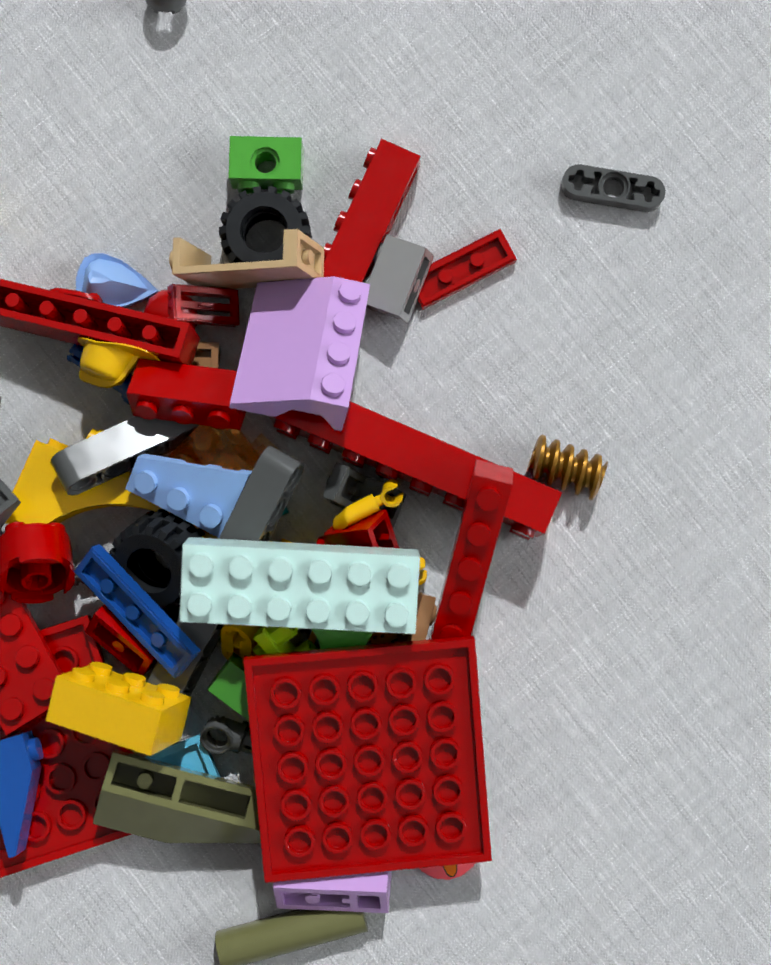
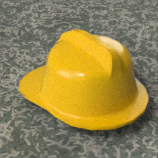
M78 337V342L84 346L80 359L79 378L85 383L100 388L122 385L136 367L139 358L160 361L156 355L139 347Z

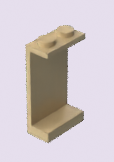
M288 229L283 232V260L211 264V255L184 239L176 237L173 238V250L169 255V263L173 275L194 286L225 289L256 288L259 282L324 277V248L299 229Z

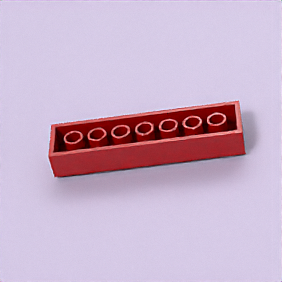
M351 401L349 402L342 431L334 430L323 416L307 412L289 410L276 417L269 416L274 424L273 427L277 429L276 432L293 440H296L298 435L308 439L307 442L310 443V447L329 454L331 449L342 453L343 461L361 469L364 463L376 468L377 476L386 480H397V478L410 483V490L423 496L429 497L431 492L444 497L442 502L444 505L458 511H463L476 459L493 463ZM513 471V485L502 523L511 526L510 533L526 540L533 539L534 536L544 535L562 492Z

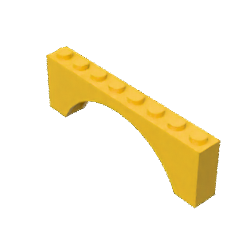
M50 438L47 444L38 440L35 441L13 489V493L21 503L5 523H62L80 513L106 507H134L155 512L163 508L125 489L131 475L130 472L119 475L83 493L68 495L50 461L56 453L69 446ZM203 530L205 534L202 536V538L219 539L218 537ZM281 539V542L293 543L286 539Z

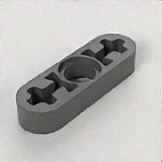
M582 164L569 167L561 181L563 194L571 200L640 212L654 211L665 197V186L656 177ZM575 175L582 176L581 181L587 184H593L595 177L600 178L596 186V194L591 193L592 185L585 184L582 185L580 190L574 189V183L569 181L573 180ZM608 180L618 181L622 186V194L618 197L608 196L603 190V184ZM630 183L634 184L632 191L643 192L645 187H650L651 193L656 195L650 202L644 201L645 196L640 193H633L631 200L626 199L630 191Z

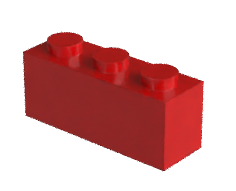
M139 358L126 392L133 416L147 420L160 419L175 421L184 425L197 424L212 426L216 429L241 430L246 411L229 408L237 371Z

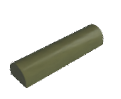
M296 909L218 930L215 933V943L220 965H247L365 933L369 929L364 912Z

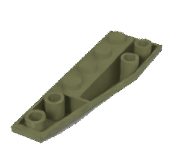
M116 749L112 752L93 824L164 843L261 844L256 787Z

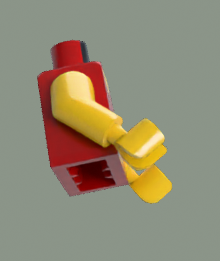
M394 479L388 480L383 484L381 494L375 497L370 494L347 506L334 517L333 525L324 533V536L318 538L316 544L399 548L388 512L379 508L382 505L394 508L401 504L403 493L397 496H389L386 493L395 489L398 486V481ZM420 557L418 586L422 585L427 579V570H423L425 568V559Z

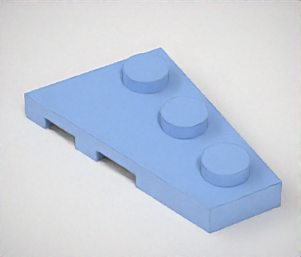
M142 454L136 459L125 489L219 538L252 471L224 469L219 465H199L187 463L182 459Z

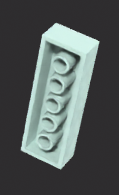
M189 537L183 543L180 622L415 634L420 565L418 549Z

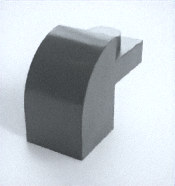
M336 462L332 474L327 479L326 489L322 497L330 500L331 504L345 509L350 504L370 494L374 497L381 494L384 482L366 477L349 466ZM397 488L386 493L389 496H397L403 493L401 504L394 508L385 505L379 507L380 510H387L392 528L395 526L407 495Z

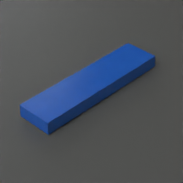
M100 544L90 548L75 569V574L173 678L181 675L201 650Z

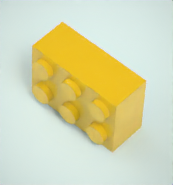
M90 662V665L82 668H73L70 672L56 676L46 721L152 756L182 739L192 697L181 694L180 689L170 684H158L157 686L145 682L146 678L140 674H120L112 671V666L106 663Z

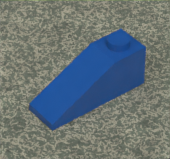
M32 730L0 740V829L8 858L17 856L26 849L42 768L40 759H43V748L39 738H34Z

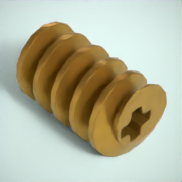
M542 434L536 441L526 472L530 468L533 469L535 481H538L543 473H546L547 485L549 486L557 478H560L561 490L563 491L572 482L575 484V495H579L585 487L589 488V500H593L603 482L608 461L602 466V456L600 454H595L588 461V451L586 449H581L576 457H574V446L568 444L560 452V440L557 439L547 447L546 436Z

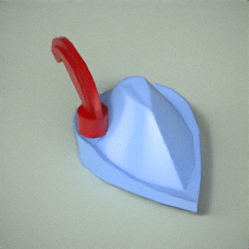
M95 253L84 258L76 276V290L64 288L50 289L51 291L123 308L140 303L159 292L145 277L125 262L104 253Z

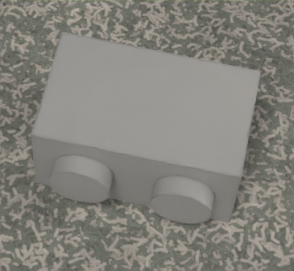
M386 234L384 242L380 244L373 259L375 265L372 273L363 282L370 284L366 307L408 323L434 258L431 252L423 246Z

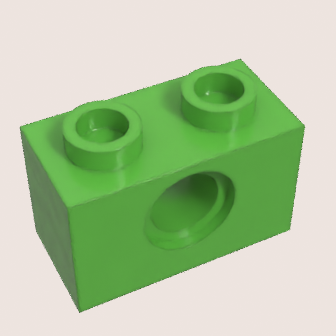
M230 136L229 181L232 189H237L240 193L245 190L247 194H253V187L261 186V189L268 190V186L276 187L279 194L283 190L290 194H293L294 190H303L304 147L302 137ZM265 161H271L276 164L275 168L268 173H262L257 169Z

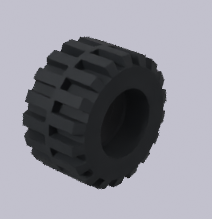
M261 186L253 187V194L247 195L245 190L239 193L240 200L236 203L232 199L227 204L229 212H223L220 218L223 224L219 227V236L222 241L220 243L229 263L283 260V244L276 250L267 253L256 252L246 245L247 233L252 226L260 221L273 220L281 223L287 230L299 229L312 238L309 219L306 211L304 212L302 209V204L297 199L293 201L291 194L283 190L279 194L277 188L268 186L267 192H262Z
M159 509L156 512L152 510L137 519L115 538L112 543L114 547L110 550L109 554L163 611H170L173 607H179L181 601L183 543L189 537L202 538L205 533L201 528L196 529L193 524L172 513L169 514L164 509ZM152 550L159 553L166 560L170 570L163 567L156 560Z

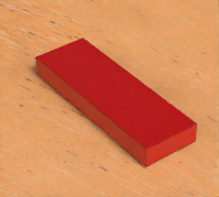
M501 228L431 263L417 299L421 310L516 263L517 258Z

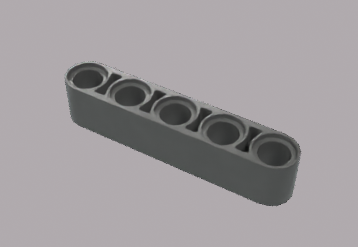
M135 416L59 451L51 458L50 463L68 495H77L132 470L137 457L142 454L162 456L218 429L212 426L197 424L184 425L168 420H147Z

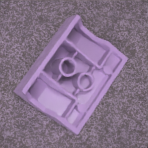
M335 276L257 283L229 408L276 417L289 410L307 412L323 416L334 430L342 431L349 408L370 284Z

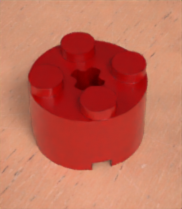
M12 522L5 527V533L0 536V591L2 594L6 591L11 594V600L37 604L54 600V593L63 589L65 594L72 588L75 582L71 540L63 524L57 522L49 524Z

